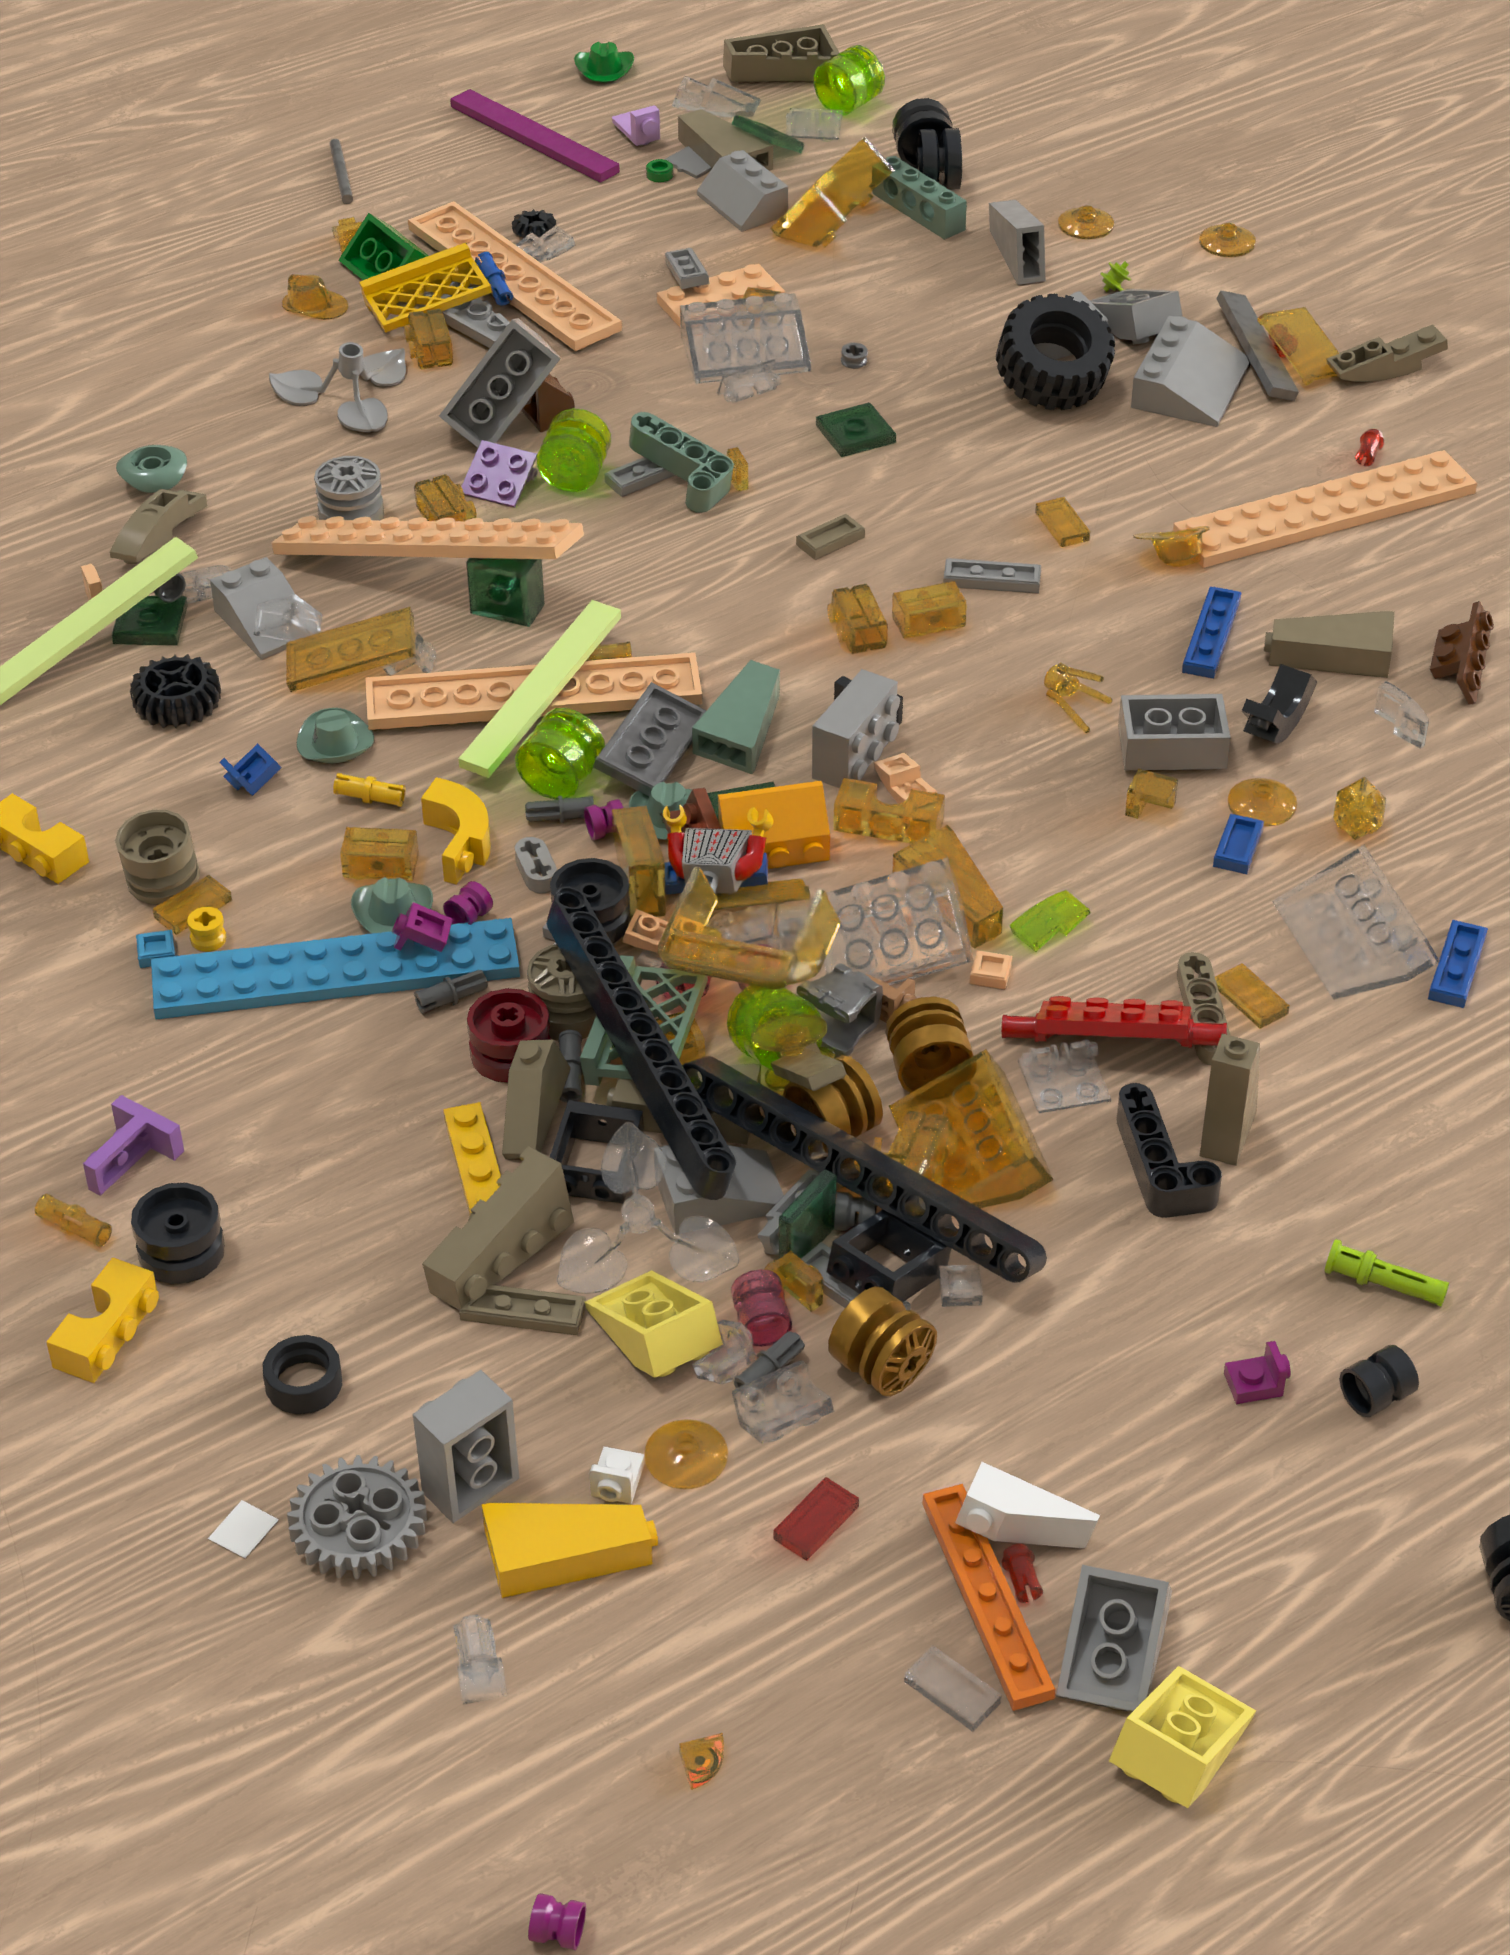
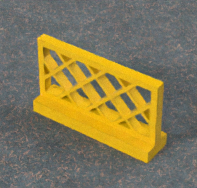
M466 242L359 282L366 307L369 311L373 312L385 333L493 293L490 283L472 258L470 248ZM452 282L461 283L459 287L449 286ZM470 284L481 285L473 289L468 288ZM425 292L434 293L432 297L423 296ZM443 294L453 295L446 299L441 298ZM398 302L407 303L405 307L396 306ZM416 304L426 305L419 309L414 308ZM390 314L399 315L393 319L386 320Z

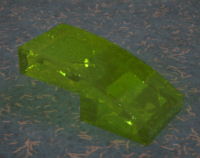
M1064 890L1044 899L1013 921L1009 927L1014 935L1034 952H1037L1058 932L1066 936L1091 912L1067 890Z

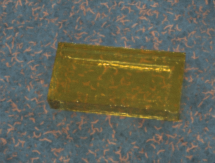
M1065 497L1036 503L1035 513L1061 547L1090 540V530Z
M207 875L153 908V915L157 921L177 935L188 928L187 919L192 911L201 907L217 909L232 901L231 891L210 875Z
M1243 963L1215 976L1218 991L1259 1029L1289 1014L1290 1005Z

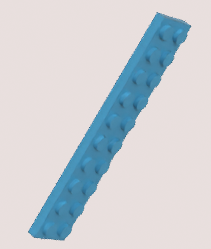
M512 918L473 922L471 925L468 923L452 924L447 943L442 952L407 939L401 951L394 948L397 935L390 931L151 959L155 1020L423 989L443 982V978L449 977L452 980L476 970H482L487 981L520 977V968Z

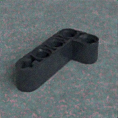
M1130 1083L1123 1086L1118 1098L1117 1126L1149 1212L1157 1217L1170 1218L1212 1211L1216 1208L1219 1201L1222 1180L1220 1168L1209 1161L1178 1163L1151 1089L1140 1083Z

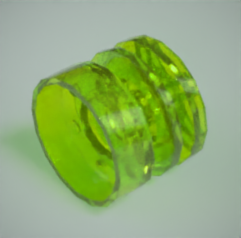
M861 45L850 46L817 67L814 74V88L818 99L827 110L838 116L848 115L882 92L885 85V74L882 64L873 52Z
M572 408L557 414L553 418L536 456L537 468L542 477L550 485L563 491L578 492L592 486L600 473L611 446V433L606 423L596 414L584 409Z
M555 708L546 713L541 722L535 727L534 732L529 734L519 747L515 755L516 768L523 781L540 795L554 800H558V796L561 795L562 798H569L577 792L587 775L593 771V765L605 747V741L599 728L585 715L568 708Z
M759 982L746 987L736 996L729 1008L727 1029L733 1044L739 1051L772 1071L771 1062L779 1059L773 1045L804 1028H809L818 1048L822 1045L824 1027L818 1010L809 1001L777 983Z

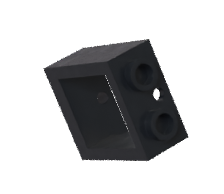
M568 1100L550 1154V1158L562 1164L568 1196L624 1204L644 1138L643 1111ZM575 1139L626 1146L618 1172L567 1165Z
M882 1209L832 1242L826 1273L859 1294L874 1286L882 1287L903 1303L946 1274L951 1248ZM881 1244L908 1263L893 1272L864 1253Z

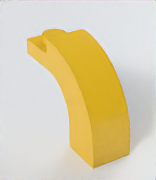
M436 777L421 798L424 825L449 831L455 835L442 854L444 881L457 885L464 873H468L471 870L473 863L485 866L489 858L491 843L488 812L482 800L470 789L458 783Z

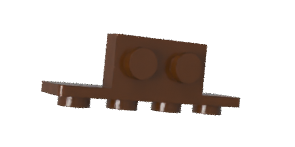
M1480 601L1473 603L1469 621L1460 624H1450L1438 630L1430 665V671L1435 679L1458 673L1457 684L1469 705L1476 703L1478 690L1481 689L1482 670L1486 667V651L1490 647V632L1494 628L1490 612L1484 610Z

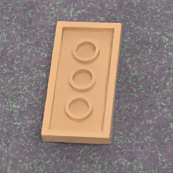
M751 264L731 272H722L717 276L710 277V284L681 289L680 286H674L668 290L657 292V303L682 331L785 301V290L760 264Z

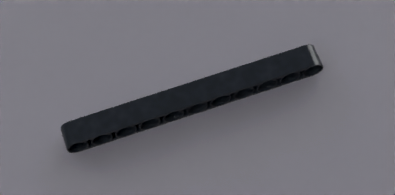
M572 887L558 888L554 893L546 921L550 933L694 1191L699 1196L709 1200L723 1198L726 1195L736 1166L733 1153L585 895Z
M706 1056L682 1065L708 1109L1003 1279L1013 1283L1021 1282L1041 1271L1046 1265V1251L1037 1240L722 1061ZM698 1071L700 1072V1074H701V1076H702V1081L700 1080V1078H699V1076H698ZM729 1089L733 1094V1099L729 1095ZM760 1107H762L765 1117L762 1116ZM791 1124L796 1130V1135L792 1132ZM823 1142L828 1148V1154L823 1149ZM854 1161L858 1162L860 1172L857 1171ZM887 1179L891 1182L893 1191L889 1189ZM919 1197L923 1199L926 1210L921 1207ZM952 1216L958 1221L959 1229L954 1226ZM985 1235L990 1238L992 1248L987 1245ZM1018 1254L1024 1258L1026 1267L1021 1265Z

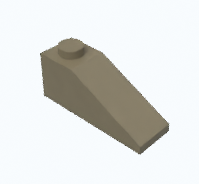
M527 1040L519 1042L509 1069L502 1155L505 1159L520 1158L519 1156L528 1146L539 1152L542 1150L571 1069L554 1040Z

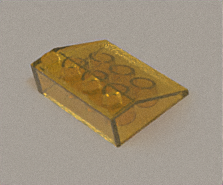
M987 1049L889 1105L915 1170L926 1167L931 1181L980 1209L1022 1199L1054 1180L1005 1072Z

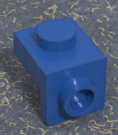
M258 743L235 766H232L225 758L219 762L228 771L223 777L237 791L243 786L252 796L282 768Z

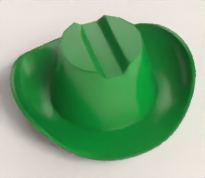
M596 42L591 46L590 52H578L574 57V61L579 72L586 78L595 82H612L622 78L630 71L634 63V55L629 51L618 52L616 44L612 42Z

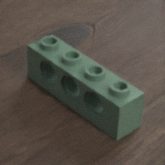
M896 156L887 157L885 160L873 164V195L944 240L966 230L967 201Z

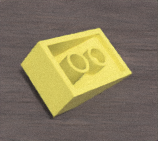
M652 1270L585 1301L588 1312L631 1363L654 1378L670 1375L675 1371L676 1367L690 1360L702 1359L709 1354V1351L723 1345L712 1301Z
M1178 1666L1126 1718L1109 1762L1121 1768L1127 1776L1141 1780L1158 1790L1169 1801L1189 1808L1206 1789L1253 1719L1256 1710Z

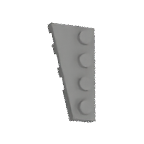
M452 282L449 286L459 287L461 283ZM429 292L424 296L432 297L434 293ZM443 294L441 298L446 299L453 295ZM480 298L431 315L489 348L492 347L510 323L500 313L495 314L492 311V305L487 300L482 301ZM418 304L419 308H422V307H425V306H426V305Z

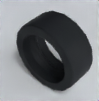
M300 1335L282 1340L268 1351L262 1363L266 1394L271 1403L284 1412L299 1415L319 1411L332 1403L338 1397L342 1388L339 1354L332 1344L321 1337ZM299 1363L318 1364L327 1370L322 1378L307 1386L296 1387L286 1385L279 1380L281 1373Z

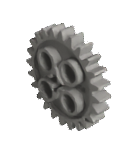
M356 1455L353 1465H347L343 1458H339L337 1469L333 1470L329 1465L323 1464V1476L320 1477L309 1473L310 1486L300 1484L297 1486L298 1497L290 1499L291 1511L287 1513L291 1542H295L296 1553L298 1555L305 1554L308 1566L319 1561L320 1573L322 1574L326 1573L331 1567H335L337 1578H341L346 1570H352L354 1578L359 1579L362 1569H368L373 1577L377 1576V1566L383 1564L389 1570L393 1569V1557L406 1561L408 1559L406 1547L417 1549V1536L425 1534L424 1521L427 1520L424 1492L419 1491L416 1478L409 1480L406 1468L395 1472L394 1461L392 1460L383 1467H380L377 1456H374L369 1464H363L361 1456Z

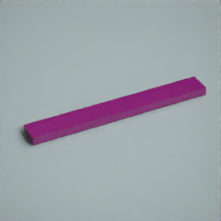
M471 89L450 99L452 108L600 183L620 172L619 163Z

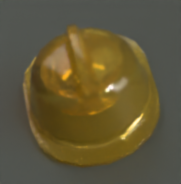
M291 274L288 277L287 295L282 300V307L289 312L326 320L345 314L348 309V302L342 295L329 291L324 281L317 275Z
M1198 526L1170 532L1139 533L1133 535V538L1151 540L1160 560L1167 565L1181 567L1201 561V554H1203L1202 533L1210 530V527Z

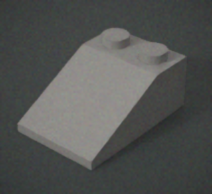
M1126 289L1089 300L1109 320L1111 332L1119 339L1132 340L1133 344L1150 341L1149 336L1155 334L1158 336L1168 316H1182L1179 291Z
M267 557L255 560L248 565L228 571L210 580L214 611L261 660L318 637L316 627L285 576Z
M669 1145L654 1148L655 1180L674 1234L678 1235L766 1216L784 1196L767 1151L729 1146L735 1157L736 1166L728 1190L723 1198L709 1200L699 1196L694 1191Z
M1082 1565L1056 1693L1057 1697L1133 1712L1149 1696L1172 1595L1169 1582Z

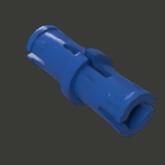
M482 252L478 254L482 263L478 257L475 258V262L490 283L496 303L500 306L510 303L506 294L512 300L513 293L505 282L504 272L497 267L491 253Z

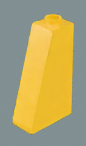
M481 1504L484 1532L501 1598L653 1564L652 1547L658 1546L657 1531L653 1520L646 1521L641 1505Z

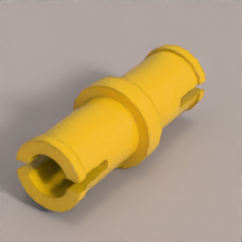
M337 773L334 780L333 793L361 798L364 803L371 804L373 801L402 807L406 787L405 785L377 781L376 777L372 776L364 779Z

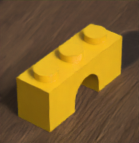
M13 793L0 801V849L8 853L15 861L23 862L34 869L40 876H46L57 884H60L89 863L85 837L62 822L57 823L48 830L41 831L35 806Z
M114 1257L111 1258L91 1284L96 1311L103 1314L94 1318H81L68 1313L46 1342L52 1368L91 1383H95L101 1373L111 1367L117 1352L126 1341H130L133 1338L137 1326L147 1313H151L154 1310L159 1299L154 1272Z

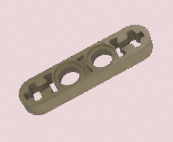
M1194 952L1182 955L1178 962L1177 980L1184 1006H1191V1019H1193L1194 1023H1201L1198 1020L1204 1017L1215 1020L1217 1024L1227 1023L1209 958ZM1193 969H1195L1196 973H1199L1198 978H1194ZM1203 992L1210 997L1198 999L1192 996V993ZM1227 1024V1035H1230V1031ZM1194 1045L1199 1060L1211 1065L1216 1049L1211 1045Z

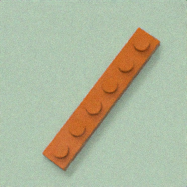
M963 1483L924 1493L922 1505L1012 1710L1015 1711L1054 1700L1056 1689L988 1538L955 1523L967 1495Z

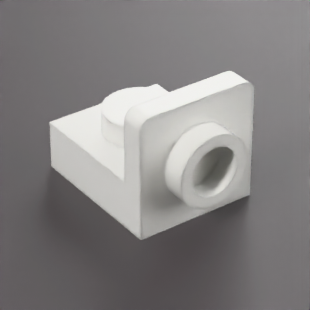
M603 1447L598 1465L593 1464L589 1472L591 1496L599 1497L609 1502L619 1501L632 1504L645 1465L644 1454Z

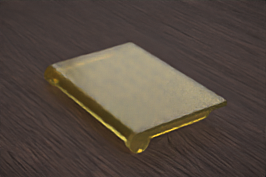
M1306 307L1264 313L1257 319L1258 323L1263 325L1301 376L1304 385H1309L1313 380L1338 376L1327 364L1326 359L1339 354V352Z
M800 878L768 882V885L739 887L737 892L732 894L715 893L714 897L709 901L707 897H701V900H698L703 911L810 900V888Z

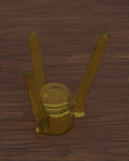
M1060 662L1052 666L1046 673L1044 685L1049 689L1046 696L1055 700L1085 733H1089L1090 728L1061 696H1072L1078 689L1110 704L1113 701L1111 697L1080 683L1079 679H1077V677L1103 682L1104 677L1071 668Z

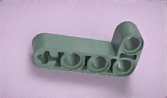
M640 412L633 415L629 436L630 448L688 482L685 504L691 511L698 513L707 512L728 494L731 488L734 463L729 457L651 413Z

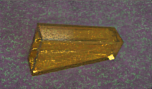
M647 806L612 809V834L618 864L627 874L629 881L630 919H632L636 909L655 917L666 916L665 862Z
M948 825L893 854L892 880L974 949L988 941L994 940L1002 934L1003 906L952 828Z

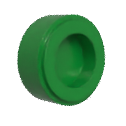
M664 159L650 161L646 165V177L653 182L669 181L673 178V164Z

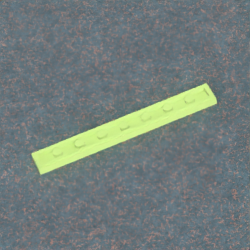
M173 538L1 665L0 705L198 559L196 551L179 538Z
M591 600L459 757V767L489 778L621 619V609Z

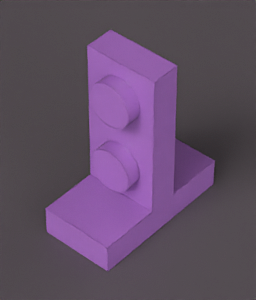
M120 1095L111 1104L116 1126L115 1133L103 1146L91 1153L83 1163L88 1190L101 1196L150 1149L175 1161L184 1152L180 1125Z

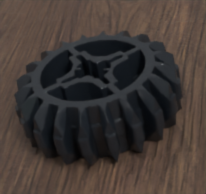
M174 654L172 658L162 656L161 660L157 662L150 660L149 666H141L139 673L133 675V681L130 683V695L135 712L140 715L141 720H148L150 725L160 723L162 728L174 725L177 729L181 724H186L190 727L193 721L202 722L203 716H211L212 709L218 708V702L221 699V685L216 670L211 668L210 662H202L201 657L191 659L189 654L184 657H177Z

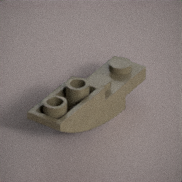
M1432 324L1389 343H1385L1380 337L1369 340L1361 345L1331 356L1326 361L1340 379L1357 382L1382 381L1421 370V360L1447 350L1448 342Z
M160 489L142 503L126 522L110 550V557L124 560L127 564L142 562L145 557L156 552L173 539L172 529L176 528L179 523L187 518L194 517L195 513L207 507L206 494L185 490L176 492Z

